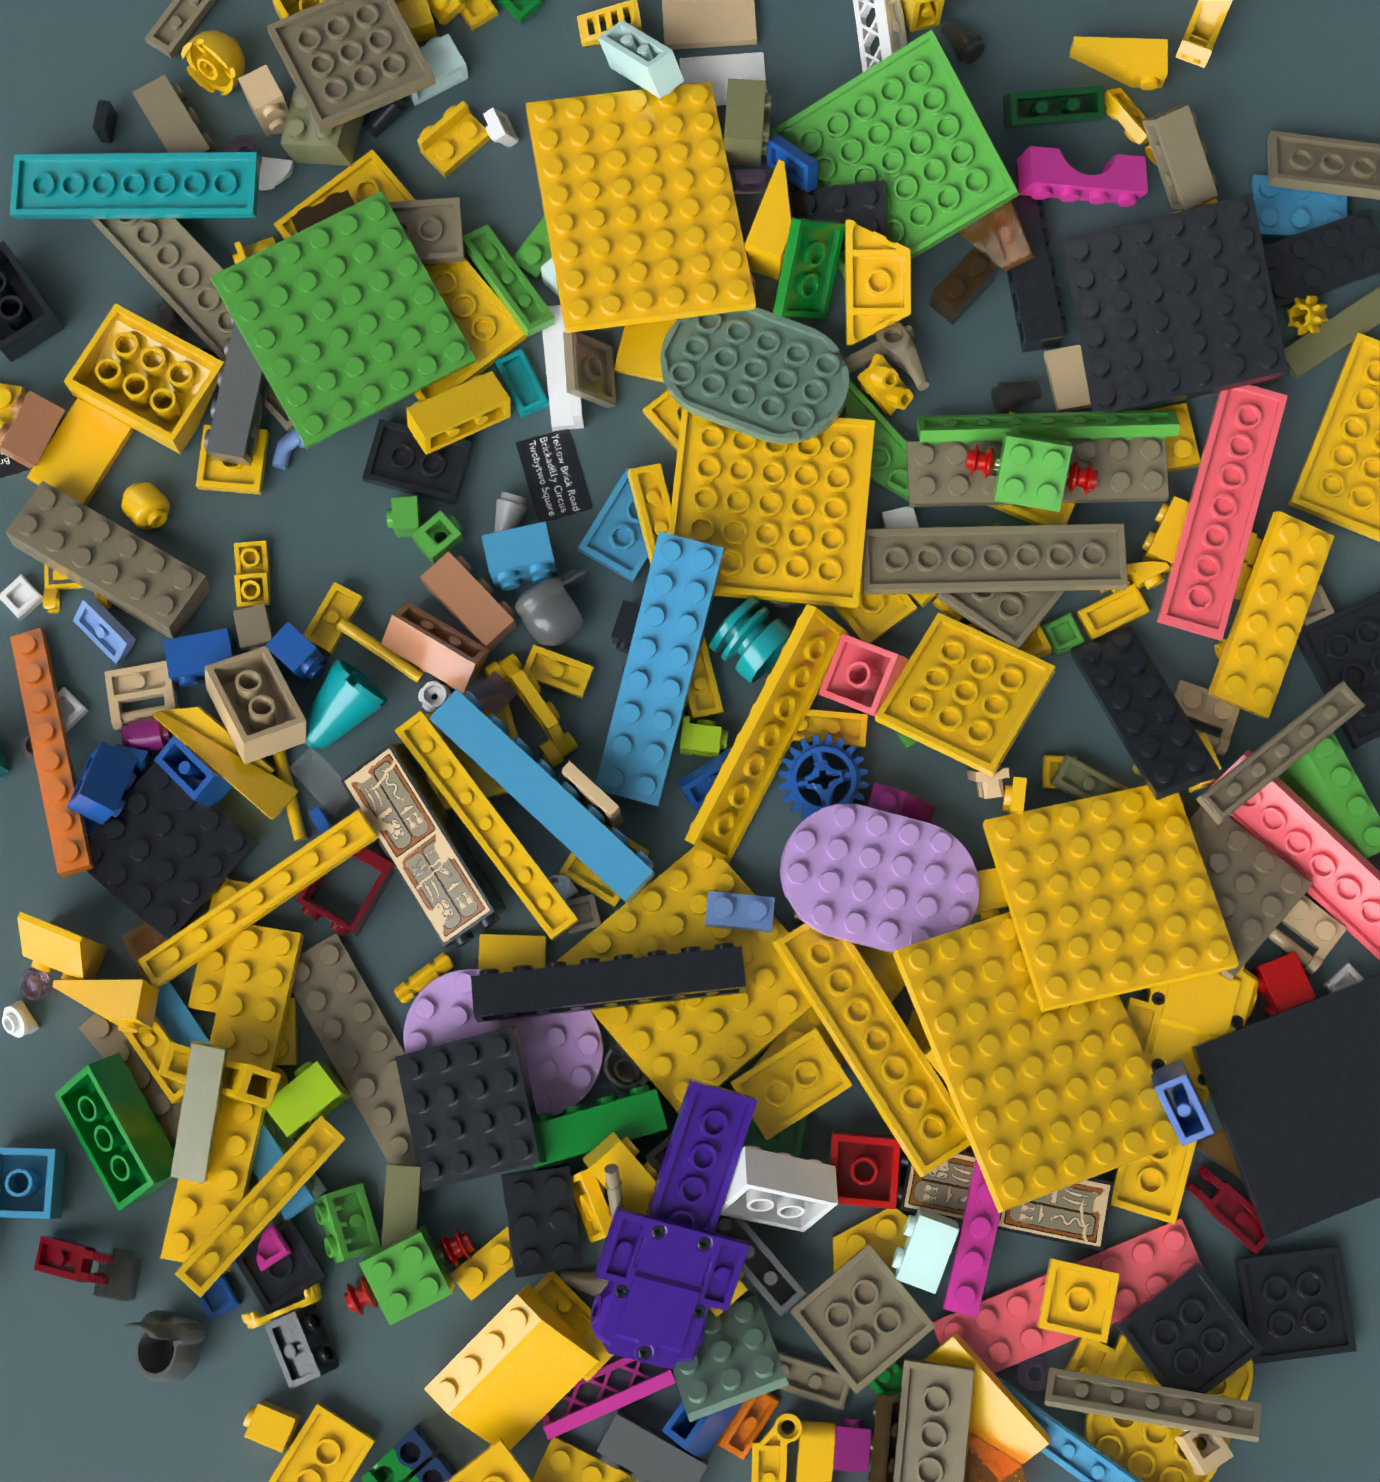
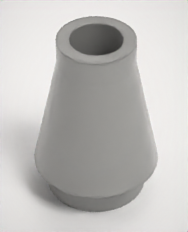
M506 492L501 493L500 499L496 500L494 533L518 527L527 510V507H525L526 498Z

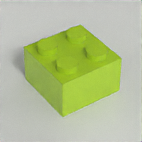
M311 1061L303 1064L294 1072L296 1076L294 1080L287 1085L283 1082L278 1084L270 1108L264 1107L286 1137L299 1138L320 1115L325 1118L351 1097L347 1088L326 1063L316 1061L312 1064Z

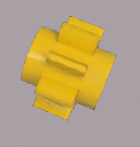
M1307 296L1306 299L1295 298L1296 305L1286 311L1289 314L1290 320L1288 327H1297L1298 335H1306L1309 332L1320 333L1319 326L1329 320L1326 317L1325 311L1327 304H1318L1317 296Z

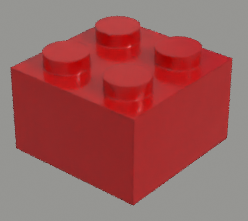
M835 1130L832 1133L830 1165L836 1168L838 1204L887 1209L897 1208L902 1148L894 1135Z

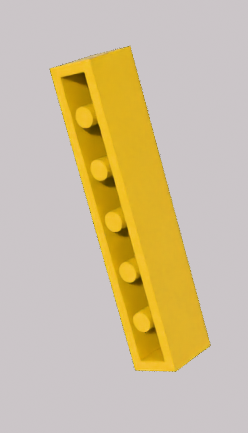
M612 1132L582 1160L604 1187L606 1182L604 1168L609 1164H616L619 1168L620 1180L622 1181L621 1190L624 1208L646 1214L659 1174L648 1161L644 1165L638 1161L635 1156L640 1151L627 1136L620 1140ZM742 1271L730 1305L748 1290L741 1282V1279L745 1276ZM709 1307L716 1317L723 1312V1310Z

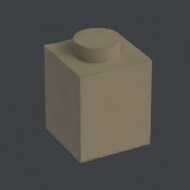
M265 604L233 611L239 645L244 653L265 646L275 636L271 611Z

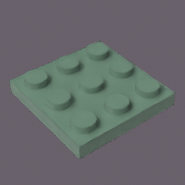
M757 1295L731 1304L728 1312L723 1311L718 1317L712 1311L707 1313L704 1338L696 1356L691 1361L676 1362L673 1370L690 1422L789 1385Z

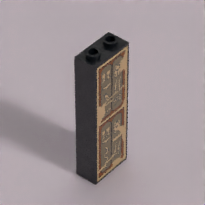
M391 743L340 780L357 809L360 808L375 829L379 836L377 839L378 843L390 862L394 863L393 867L443 947L456 945L457 948L462 947L475 938L472 933L482 927L485 930L500 920L498 915L506 910L507 907L404 743Z
M902 1149L900 1167L905 1169L902 1182L899 1181L897 1209L916 1213L918 1207L962 1222L976 1159L975 1154L961 1151L925 1176L920 1177ZM1090 1178L1001 1212L997 1229L1103 1251L1114 1182Z

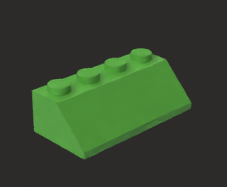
M1332 732L1278 777L1367 859L1380 852V817L1335 734Z

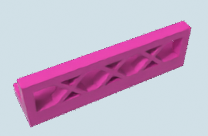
M625 1357L603 1366L588 1381L601 1387L596 1401L588 1404L575 1398L580 1385L586 1383L582 1378L573 1387L575 1389L572 1397L568 1395L563 1397V1399L570 1401L565 1415L551 1420L549 1413H547L542 1418L544 1422L543 1429L547 1439L550 1440L675 1384L676 1379L672 1369L663 1367V1371L651 1376L638 1370L641 1364L639 1361H637L635 1369L627 1366L626 1364L635 1360ZM617 1368L633 1373L628 1386L621 1390L607 1385L611 1371ZM606 1374L603 1383L595 1380V1378ZM636 1375L645 1378L633 1384ZM605 1389L614 1392L601 1398ZM573 1403L582 1406L570 1412Z

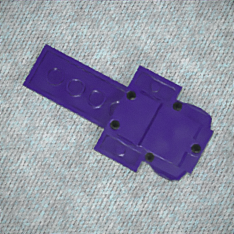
M690 1079L646 1214L616 1207L595 1271L597 1278L608 1280V1284L601 1294L599 1293L595 1297L590 1316L592 1330L595 1336L603 1341V1345L609 1354L674 1370L676 1362L691 1361L696 1356L704 1338L706 1316L709 1307L728 1312L750 1245L744 1240L714 1232L758 1102L755 1097Z

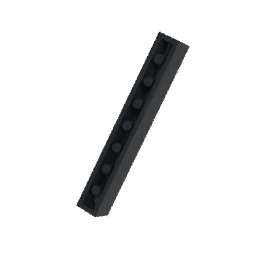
M720 943L715 945L712 950L701 951V947L692 946L682 948L681 953L667 954L665 950L648 952L647 957L634 958L633 954H620L614 956L612 961L600 962V958H585L580 960V964L566 965V962L556 961L547 963L546 968L533 969L531 965H520L513 967L512 972L499 973L498 969L481 970L479 975L471 976L474 1017L480 1023L746 993V980L742 946L735 947L734 943Z

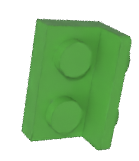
M363 1183L324 1194L316 1199L317 1205L314 1207L315 1216L318 1223L324 1227L327 1237L324 1239V1247L328 1257L333 1258L334 1264L381 1248Z

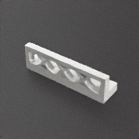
M853 0L863 72L907 45L901 0ZM873 7L876 17L869 28L866 18ZM875 36L879 37L880 45L875 55L872 56L870 46Z
M547 306L555 316L554 325L542 330L552 431L584 428L581 398L567 393L563 339L565 329L561 306Z

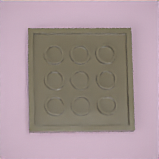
M326 0L267 25L268 33L320 133L436 84L435 76L394 0Z
M1201 806L1188 821L1239 961V965L1236 968L1220 972L1231 981L1313 884L1230 817H1227L1218 825Z

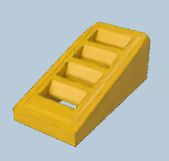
M637 0L625 1L577 16L582 47L600 44L598 37L606 32H601L600 22L606 21V27L609 30L613 27L612 20L618 19L619 23L621 20L625 21L624 18L630 17L631 23L629 24L642 32ZM593 23L595 34L589 35L587 24Z

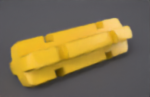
M441 953L433 959L434 962L432 964H426L410 976L407 983L402 982L394 989V993L400 1002L407 1003L415 997L414 994L416 992L420 993L428 984L439 978L441 973L446 974L454 967L450 957L446 953Z

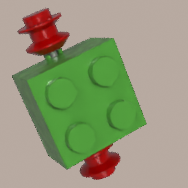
M1006 431L1000 457H996L992 446L984 452L979 450L978 444H975L974 450L968 449L965 461V468L970 469V476L978 470L983 471L984 478H987L992 474L993 469L997 471L993 491L994 501L1060 512L1065 483L1071 493L1076 487H1081L1084 494L1087 495L1089 489H1095L1098 477V470H1093V463H1090L1087 468H1081L1078 460H1076L1069 467L1073 447L1070 442Z
M426 1225L365 1255L359 1263L365 1277L362 1276L360 1278V1285L356 1288L348 1283V1292L344 1293V1299L351 1312L357 1311L360 1315H363L364 1306L370 1304L372 1307L377 1308L379 1303L391 1326L452 1295L456 1285L444 1262L447 1260L448 1263L458 1267L460 1257L466 1256L469 1260L472 1259L471 1252L475 1250V1245L467 1231L462 1233L456 1228L454 1238L448 1239L445 1235H442L441 1248L437 1249Z

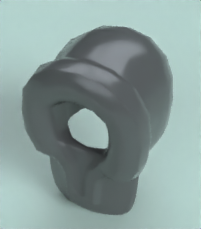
M586 568L578 571L572 569L559 578L553 576L546 578L517 599L515 610L522 618L531 636L538 643L545 646H558L571 640L583 629L584 621L567 592L587 578L586 573L589 571Z
M153 1310L146 1314L141 1322L126 1324L128 1329H141V1334L135 1348V1361L139 1372L146 1378L160 1383L176 1382L186 1378L196 1368L200 1359L202 1342L205 1340L208 1330L202 1321L176 1312Z

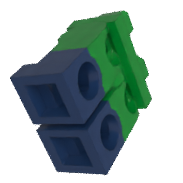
M417 1424L361 1478L362 1482H445L458 1471L444 1454L439 1452L414 1476L410 1474L438 1449L421 1426Z

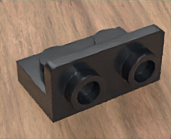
M315 1304L300 1308L264 1325L289 1389H293L339 1367L335 1349L329 1341L323 1326L322 1317L318 1313Z

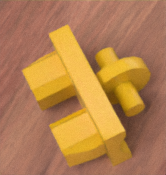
M875 353L870 366L857 377L861 382L862 390L866 394L871 395L887 415L891 416L897 408L901 410L906 409L914 398V394L901 381L895 369L880 354Z

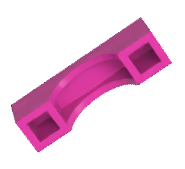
M1030 146L1017 159L1020 195L1032 196L1036 200L1060 198L1063 202L1083 200L1089 201L1090 204L1094 205L1118 203L1120 207H1130L1148 193L1146 159L1144 156L1116 154L1102 167L1101 173L1098 175H1086L1072 168L1058 148Z

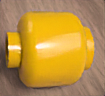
M150 482L132 484L125 490L121 508L136 527L141 530L158 528L166 522L170 511V503L155 485Z

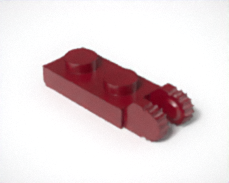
M1202 1165L1197 1172L1204 1181L1216 1188L1217 1191L1209 1198L1196 1184L1189 1181L1185 1185V1190L1203 1205L1202 1208L1252 1254L1257 1255L1268 1241L1264 1237L1253 1206L1227 1182L1223 1183L1216 1175Z
M41 1236L34 1270L76 1282L109 1285L110 1276H106L103 1273H92L91 1268L93 1260L103 1264L113 1263L115 1255L95 1251L96 1248L71 1241L51 1236Z

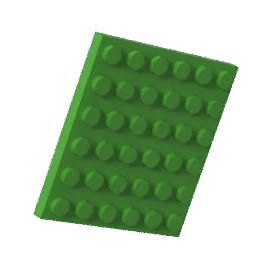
M932 29L770 131L771 135H780L818 161L817 188L884 180L887 183L889 240L909 248L910 260L1020 195L939 39ZM845 251L840 252L838 267L844 279Z
M382 191L210 276L215 289L306 450L476 361L472 350Z

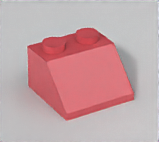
M842 633L819 695L875 717V714L909 659Z

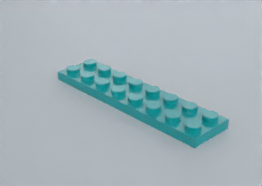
M257 152L14 154L10 216L14 219L257 218L261 157Z

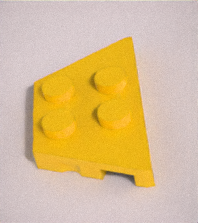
M853 220L845 221L846 346H851L911 314L910 249L886 239L885 236L875 231L871 232L857 225Z
M886 1208L832 1237L833 1273L866 1245L870 1244L895 1275L896 1268L891 1267L897 1247L903 1248L907 1236L903 1235L908 1216L897 1208Z

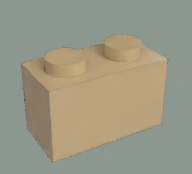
M267 65L238 78L249 106L266 137L272 134L283 133L289 109Z

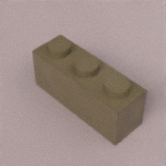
M164 74L132 92L167 153H212L211 151L216 149L208 133L201 134L197 126L201 122L193 108L186 109L182 101L186 97L177 82L171 85Z
M1189 105L1173 106L1142 120L1171 209L1184 211L1218 196L1216 176L1209 169L1206 160L1207 149L1204 142L1199 138L1196 129L1197 118L1195 113L1189 108Z

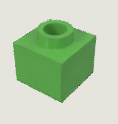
M417 496L391 498L392 509L386 510L388 528H393L397 538L411 537V534L422 526L421 505Z

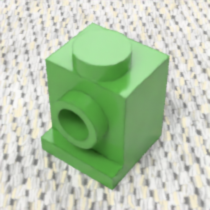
M440 510L411 534V537L416 546L434 565L448 551L451 552L464 541L460 533L464 529L453 515L447 518ZM439 535L447 536L440 544L436 542V538Z

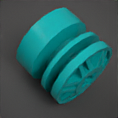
M754 596L748 598L739 607H736L723 620L709 645V648L715 653L720 652L726 647L721 656L725 662L739 654L741 657L734 670L750 684L761 678L778 660L783 646L787 643L793 631L780 619L775 620L766 627L764 623L768 618L770 610L764 607L755 614L760 602Z

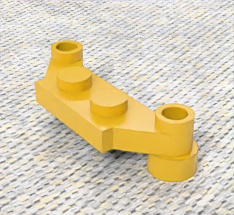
M512 653L500 662L494 661L484 667L487 677L497 690L510 683L549 739L538 748L551 768L564 761L563 757L578 748L569 732L563 733L557 720L560 718L558 711L550 701L544 702L539 695L542 690L538 682L532 675L528 677L525 675L523 667L515 654Z
M790 1412L780 1414L776 1418L774 1425L760 1442H752L751 1482H786L787 1444L797 1440L802 1432L801 1421L795 1414ZM786 1420L794 1423V1427L790 1431L781 1429L782 1423Z

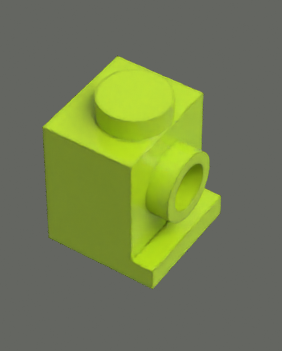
M689 716L683 717L680 754L714 758L719 755L720 749L726 750L727 730H722V727L716 726V722L711 720H697V723L693 724L690 723Z

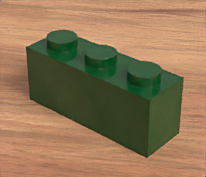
M1104 86L1009 93L1003 96L1004 129L1094 122L1104 119Z

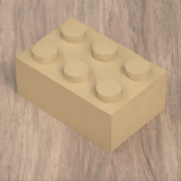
M266 646L205 666L206 690L244 764L306 743V719Z

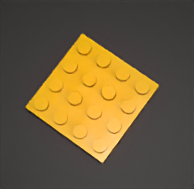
M938 612L875 714V721L993 778L1052 679L1056 666Z

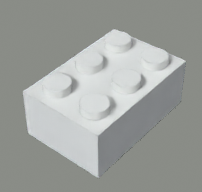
M744 1146L741 1150L720 1215L805 1232L838 1204L836 1168L832 1165L823 1164L816 1159L805 1160L792 1157L788 1153H774L762 1150L757 1146Z

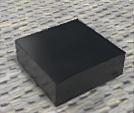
M99 100L97 103L93 129L101 142L112 144L118 115L111 102L106 100Z

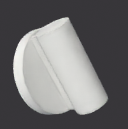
M553 875L548 878L564 901L578 892L568 876Z
M18 1000L4 1009L2 1024L9 1034L20 1038L26 1034H32L39 1029L38 1024L23 1000Z

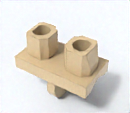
M1000 766L993 778L978 770H967L968 780L976 782L978 797H983V799L1004 797L1002 779L1010 778L1008 767Z

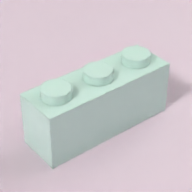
M621 20L598 37L610 68L659 99L670 94L675 87L684 82L672 49L625 21Z

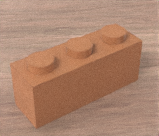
M448 551L420 576L421 581L475 640L491 652L517 628L513 619L516 614L505 601L499 604L491 596L494 590L483 578L477 581L469 573L473 569L462 556L459 555L455 558Z
M408 601L392 614L381 643L384 647L418 666L422 671L430 673L447 683L451 688L458 689L463 694L478 680L490 651L488 648Z

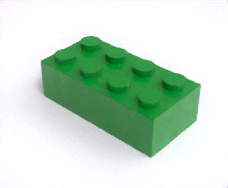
M120 1053L88 1064L54 1094L119 1212L150 1198L174 1179L170 1177L174 1150Z
M649 1085L630 1089V1096L618 1100L617 1095L613 1094L596 1099L597 1106L585 1109L583 1104L563 1109L564 1116L553 1119L550 1113L537 1116L547 1162L535 1164L534 1167L541 1168L588 1154L612 1132L620 1140L627 1136L630 1141L669 1130L658 1090H650Z

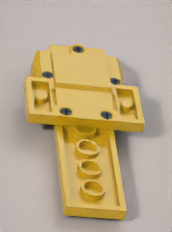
M1243 966L1231 981L1220 972L1146 988L1147 1002L1131 997L1128 998L1125 1010L1151 1070L1154 1071L1182 1059L1206 1107L1209 1092L1191 1047L1245 1026V1022L1251 1015L1257 998V977ZM1197 1141L1184 1146L1179 1144L1116 1168L1113 1179L1114 1187L1111 1206L1175 1225Z

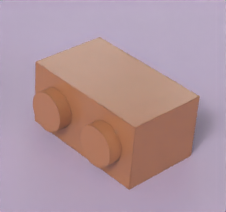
M29 391L23 397L20 395L16 397L10 408V412L14 414L9 424L3 423L0 427V453L28 468H32L37 465L65 410Z

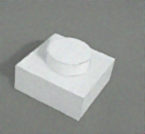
M493 107L483 114L488 124L486 131L494 142H499L509 148L519 142L506 114Z

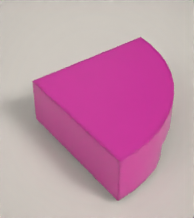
M276 1223L268 1226L260 1238L256 1257L260 1271H264L292 1253Z

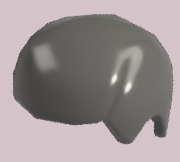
M619 1044L609 1049L605 1056L604 1073L611 1085L618 1090L629 1091L649 1083L650 1080Z

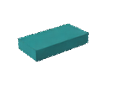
M523 348L494 361L521 419L550 406Z

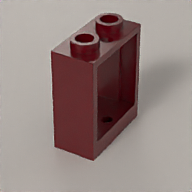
M363 848L351 857L381 874L352 923L313 901L329 872L299 893L295 901L303 905L301 912L316 921L319 920L320 916H323L332 922L329 928L347 937L349 932L358 936L396 871L393 867L394 863L367 848Z

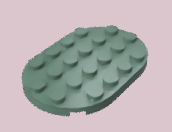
M758 307L752 310L678 319L668 331L661 349L663 380L669 393L679 405L701 418L766 442L778 444L797 443L821 434L837 420L847 401L849 372L836 344L825 334L812 327L775 315Z

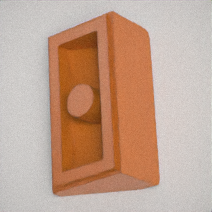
M768 1392L743 1402L716 1443L744 1460L752 1448V1442L757 1440L781 1400Z

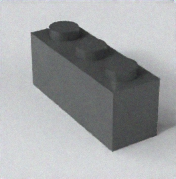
M619 1409L596 1451L602 1454L600 1460L615 1469H618L621 1465L632 1472L630 1476L637 1482H700L709 1461L706 1458L704 1461L686 1451L671 1438Z

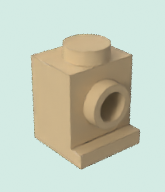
M1180 1429L1182 1433L1175 1437V1440L1193 1467L1192 1470L1195 1475H1207L1234 1457L1222 1436ZM1196 1437L1200 1438L1203 1443L1200 1451H1198L1193 1443Z

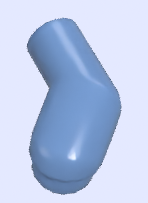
M295 428L278 440L272 462L273 467L286 470L292 450L297 446L305 448Z

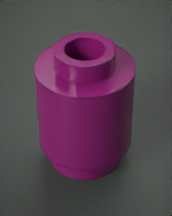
M154 717L129 721L128 725L121 727L123 746L146 751L160 750L172 738V733Z

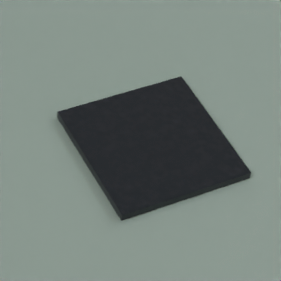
M1373 975L1191 1047L1266 1241H1273L1380 1197V975Z

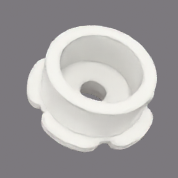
M430 681L420 689L418 698L423 703L422 707L426 711L435 712L451 693L445 684L442 685L439 681ZM433 694L438 695L436 700L432 699Z

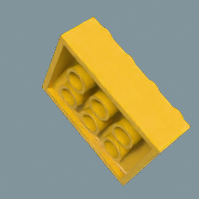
M115 303L65 378L64 383L73 396L82 399L181 455L198 429L218 383L219 370L224 368L225 363Z
M528 1284L468 1343L424 1390L449 1416L492 1445L501 1438L511 1450L600 1359Z

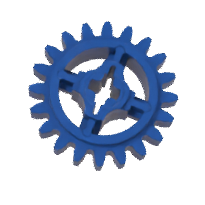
M813 734L812 745H808L804 739H800L802 750L798 751L790 747L789 750L794 758L792 760L782 758L781 760L788 766V770L778 771V775L785 777L787 781L778 785V789L789 790V793L782 800L783 802L794 800L795 803L790 811L795 813L802 808V820H805L810 814L822 808L837 804H854L852 801L855 798L858 800L865 799L858 792V788L868 787L869 784L861 781L859 777L867 774L868 770L858 769L857 767L864 758L863 756L852 758L851 755L856 747L852 745L844 750V738L838 739L836 744L833 745L831 734L825 736L823 743H820L817 734ZM824 752H830L838 756L847 768L840 770L832 769L827 763ZM812 755V770L807 775L796 778L801 763ZM820 770H824V773L827 775H838L837 778L827 781L826 788H822L819 783H808L809 780L819 777ZM844 781H849L846 793L840 800L834 803L833 791L835 787ZM806 788L815 790L821 800V806L807 802L801 796L799 790Z

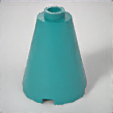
M337 659L333 663L305 717V744L314 750L318 747L326 749L381 709L388 701L387 696L377 685L373 687L366 680L368 677L355 666L343 659L341 661Z

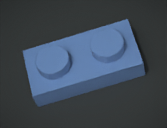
M93 595L83 599L73 622L116 665L125 661L136 639Z
M708 891L705 926L772 933L775 897Z

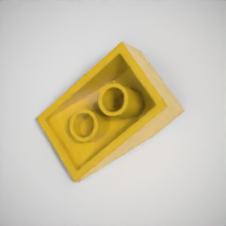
M779 159L745 242L749 270L777 281L780 280L791 224L785 162Z
M20 911L17 919L22 954L24 957L33 960L31 967L46 973H50L52 968L63 972L61 976L63 980L95 979L109 948L108 946Z

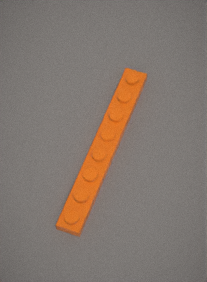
M40 627L11 636L10 640L57 874L64 878L93 869L94 864L84 816L66 807L77 782L46 632Z

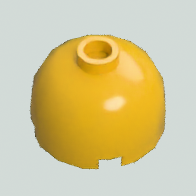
M218 30L202 31L183 46L182 60L187 57L189 66L186 69L189 75L206 91L214 93L215 89L223 92L221 95H227L240 83L238 78L244 75L246 61L238 41L233 37Z

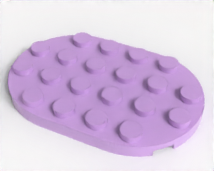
M857 804L832 805L814 812L803 820L788 838L782 853L780 876L785 897L788 898L791 906L796 911V915L806 925L829 937L893 953L897 949L969 926L976 913L979 900V879L970 854L951 833L927 822Z
M464 969L442 975L428 984L415 998L407 1014L404 1026L403 1041L405 1054L510 1026H518L537 1116L548 1113L555 1116L563 1113V1109L575 1106L588 1094L598 1078L603 1061V1039L600 1027L590 1010L478 1023L473 1012L471 976L479 975L481 970Z

